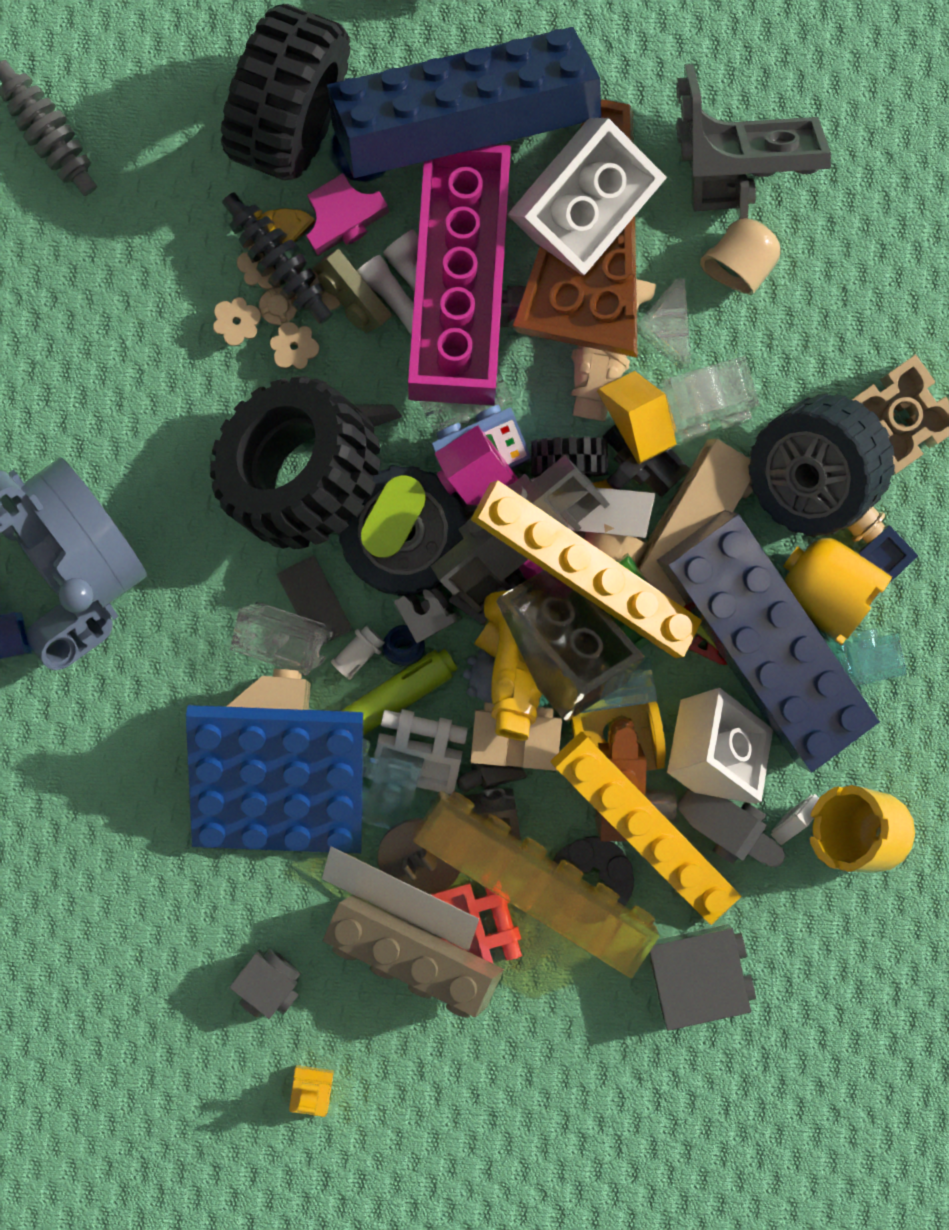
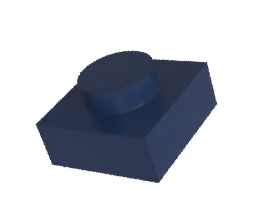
M887 525L875 539L857 553L892 576L890 582L918 557L917 553L890 525Z

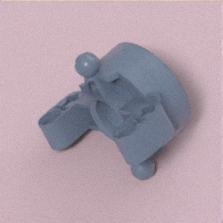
M62 457L52 462L24 483L14 469L9 473L0 470V533L2 532L6 538L16 540L39 573L58 595L60 601L58 606L30 626L27 632V641L31 649L47 668L61 670L70 666L110 635L113 625L112 619L114 620L118 617L110 603L148 575L135 552L102 505Z

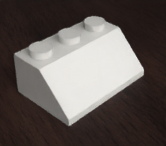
M589 118L507 215L539 246L579 274L585 275L667 177L609 118Z

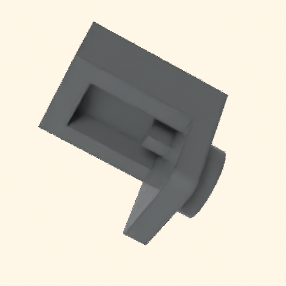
M746 174L733 175L727 179L692 176L691 203L694 212L736 208L739 219L748 218L749 204H755L756 201L754 178H747Z

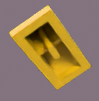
M633 371L597 390L638 464L659 455L677 444L665 393L639 373Z

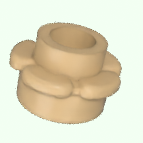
M874 507L869 509L847 527L853 535L851 540L857 542L863 539L866 543H869L885 529V525L882 523L885 513L878 512Z

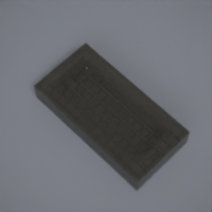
M315 555L276 574L315 649L353 630Z

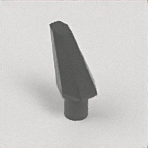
M353 404L370 420L373 427L403 417L393 404Z
M471 763L470 767L472 770L458 777L456 781L461 791L466 793L479 785L486 790L490 787L525 779L527 775L521 767Z

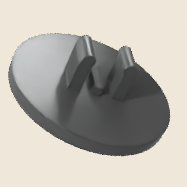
M416 818L397 823L385 833L379 845L378 865L380 871L428 894L450 887L458 878L462 868L463 853L456 836L447 827L432 823V820Z

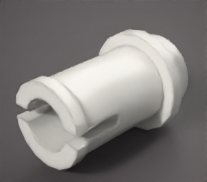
M367 625L362 630L357 629L355 631L357 636L336 658L331 660L333 666L349 680L375 653L379 655L382 652L380 647L385 643Z

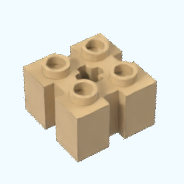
M916 354L880 379L886 389L879 392L873 384L852 399L864 404V407L869 411H873L879 418L878 420L882 426L887 429L895 454L893 456V464H895L893 475L923 455V452L918 447L920 443L924 441L927 447L931 448L949 437V400L945 396L936 401L927 388L933 385L935 380ZM894 408L898 412L904 409L908 412L910 417L905 420L909 424L907 427L902 423L897 424L893 418L895 415L893 412Z
M485 702L484 710L475 709L471 763L557 771L550 760L559 753L562 718L553 716L554 709L548 707L537 708V720L534 724L530 725L529 738L526 741H517L495 734L496 720L491 716L492 708L494 707L492 703Z

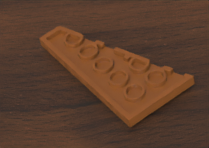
M601 99V118H609L634 144V120L630 104ZM635 216L585 275L579 274L540 246L513 324L516 332L638 358Z

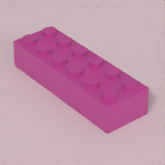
M490 145L424 161L408 400L495 406L511 146Z

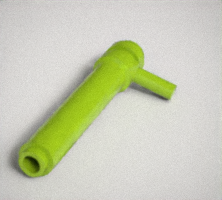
M445 648L439 652L434 649L423 656L418 662L403 669L340 711L363 712L364 736L381 725L384 710L401 712L402 709H406L452 679V673L458 670Z

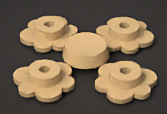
M248 252L242 253L237 259V267L241 272L245 273L244 280L246 284L253 286L258 283L261 288L268 291L261 297L259 309L253 305L247 306L245 299L241 297L235 298L232 303L228 301L218 303L214 310L215 317L217 318L213 325L214 331L219 335L224 334V340L228 345L238 346L244 341V338L253 339L257 335L255 325L260 322L262 315L267 322L273 325H281L278 330V336H274L270 341L271 349L276 351L274 354L276 365L280 368H289L293 365L296 369H304L308 364L307 359H313L318 355L319 344L311 338L312 331L309 327L301 326L298 329L294 323L289 322L296 314L297 310L292 304L298 297L295 296L290 300H286L280 294L283 288H273L268 283V279L273 273L262 277L256 270L262 260L252 263L247 255ZM313 270V272L315 273L316 278H315V280L310 284L311 287H312L313 285L319 283V281H318V275L316 274V272H315L314 270ZM326 291L322 295V301L329 310H335L340 306L341 303L335 296L330 295ZM238 319L241 322L240 324L235 325L233 321ZM297 345L298 348L296 350H292L290 346Z

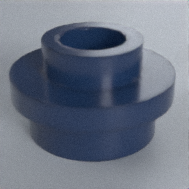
M399 625L392 628L383 640L385 642L383 644L385 658L398 666H408L418 662L425 652V641L417 643L407 625ZM403 646L409 647L408 649H399Z

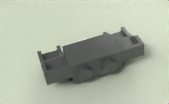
M566 455L533 482L524 474L515 483L507 486L562 525L568 527L564 521L565 519L576 532L581 529L578 522L601 504L604 508H607L610 505L601 492L582 471L578 470ZM470 518L468 522L458 529L464 539L436 561L431 568L439 581L453 595L462 598L479 613L483 610L480 603L485 600L486 596L494 593L501 586L505 590L511 587L506 578L524 564L528 558L471 521Z

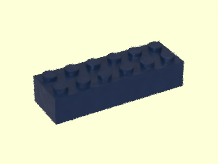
M574 27L556 29L548 33L523 39H513L502 44L475 48L468 52L442 58H433L425 62L400 68H390L383 72L358 78H348L344 81L327 85L332 126L354 178L585 123L589 118H601L600 76Z
M724 510L656 560L690 611L702 620L700 625L798 766L811 773L880 723L738 513Z

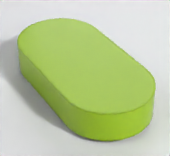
M404 475L394 477L382 490L361 532L362 543L365 549L373 556L388 558L397 554L403 547L426 500L425 491L420 482L415 478Z

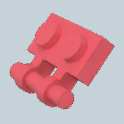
M499 874L482 879L487 895L478 898L474 897L470 882L430 894L479 918L468 952L492 964L494 963L490 949L502 946L506 961L522 956L518 940L521 939L518 926H513L507 905L511 900L508 890H503ZM491 909L497 931L485 935L479 912Z

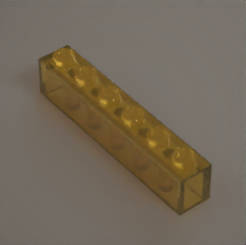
M440 791L414 831V843L632 979L660 937L657 927L653 924L656 919L651 914L636 905L630 910L617 902L620 896L602 883H598L596 887L581 879L584 875L583 872L571 863L562 860L560 864L552 861L545 856L548 851L536 841L526 837L522 842L509 833L511 827L498 817L490 814L486 819L473 811L475 804L463 795L453 791L451 796H449L445 792Z

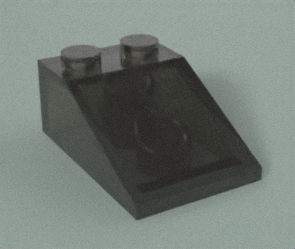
M545 570L501 595L496 601L538 690L566 722L625 685L645 657L602 608Z

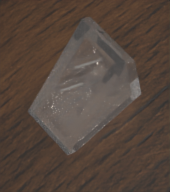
M684 278L675 279L637 324V333L679 369L688 368L691 364Z

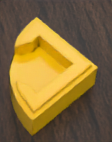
M288 208L269 210L257 219L268 216L275 223L269 232L281 228L287 234L286 239L282 243L288 240L296 242L316 222L306 212Z

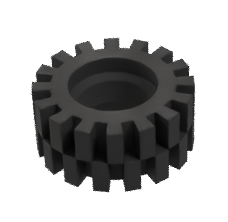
M554 437L553 439L542 438L531 441V476H540L564 455L586 477L608 475V440L605 438Z

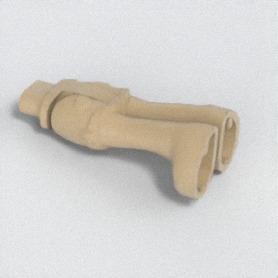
M636 279L637 310L640 304L652 300L656 289L655 284ZM578 346L577 349L573 350L571 356L574 362L575 388L572 390L571 396L576 397L572 415L606 422L608 410L597 390L621 378L623 373L629 369L630 361L626 355Z

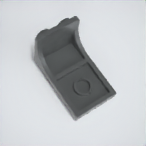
M684 64V77L676 79L677 102L681 104V117L677 118L676 129L677 141L681 143L682 162L689 161L693 177L709 176L713 179H727L737 174H753L758 177H768L776 172L795 171L799 174H812L819 169H831V151L819 117L741 122L717 120L702 110L701 92L694 65Z

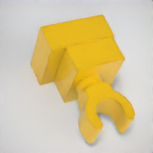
M296 1065L289 1112L325 1117L328 1113L334 1070Z

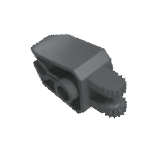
M688 788L677 804L678 809L693 828L717 843L712 851L733 865L738 858L745 861L748 855L762 864L765 863L770 868H776L784 863V859H786V852L783 851L784 848H781L780 844L776 845V841L763 833L767 828V825L762 822L766 814L750 803L744 802L740 808L726 798L694 793Z

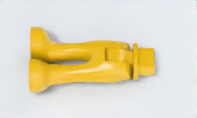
M500 591L486 596L483 608L487 620L499 625V640L491 681L492 705H494L491 716L496 720L495 734L517 741H526L529 738L530 725L534 724L537 720L536 710L539 706L540 697L543 694L545 656L550 634L555 633L559 629L563 613L558 605L546 598L534 599L528 605V594L520 591ZM524 624L526 628V650L524 661L521 662L519 659V646Z

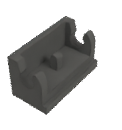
M433 588L431 591L424 589L423 595L427 600L422 602L416 595L403 596L394 601L417 643L462 619L459 611L454 613L444 593L438 588Z

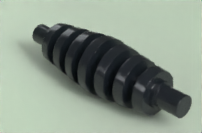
M235 192L225 197L222 204L233 216V220L230 223L234 234H237L244 230L238 240L243 248L252 246L247 253L252 263L262 260L256 268L260 275L264 277L273 273L269 277L268 283L273 288H279L286 284L280 294L286 300L297 296L298 298L293 302L292 306L298 312L303 310L309 311L320 325L326 322L333 313L322 301V295L325 290L321 283L310 286L316 278L311 268L300 273L306 266L307 260L303 254L292 257L298 250L295 242L288 240L282 243L286 239L287 234L281 228L269 232L275 223L268 216L257 220L263 211L256 204L246 206Z

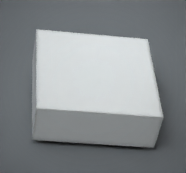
M811 794L798 803L774 827L771 835L780 845L805 829L814 819L810 815L819 799L817 795Z

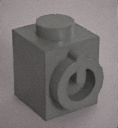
M268 948L264 953L259 949L229 988L242 997L239 1004L246 1011L257 1018L263 1014L270 1019L276 1010L284 1015L299 994L293 991L298 983L299 980L297 978L301 973L290 961L275 950Z

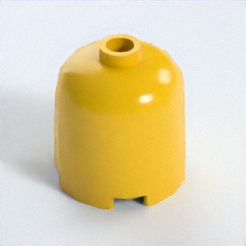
M832 538L815 540L805 551L797 546L783 565L789 571L784 580L814 626L840 646L858 627L870 611L871 607L869 605L879 592L882 593L892 579V576Z
M854 785L837 786L820 796L811 811L810 816L814 818L812 826L813 836L809 838L810 844L817 857L830 868L847 872L865 873L887 871L902 863L912 849L915 837L913 818L908 808L890 794Z

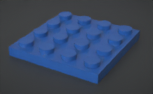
M187 706L186 733L192 847L329 852L330 847H333L344 853L361 854L363 819V712Z

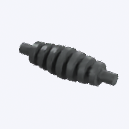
M7 60L0 61V81L2 82L0 96L4 102L10 101L7 109L11 116H18L15 123L19 131H26L23 138L29 146L36 145L34 151L40 158L48 157L46 164L51 170L62 168L57 176L64 183L74 182L83 196L91 194L97 188V185L87 173L91 162L87 155L77 157L83 148L79 140H72L75 133L70 125H64L67 120L61 110L54 111L56 105L50 98L42 99L44 92L37 85L31 86L33 80L26 73L16 74Z

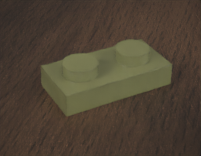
M339 249L330 253L312 267L318 275V281L324 290L338 299L345 308V315L355 327L362 329L365 334L378 328L392 316Z

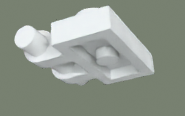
M402 709L401 713L384 710L381 726L396 729L397 735L395 737L379 734L370 777L453 795L463 751L446 748L447 742L452 741L465 744L468 728L453 725L452 720L439 718V721L416 717L413 711ZM410 733L435 738L434 745L409 740Z

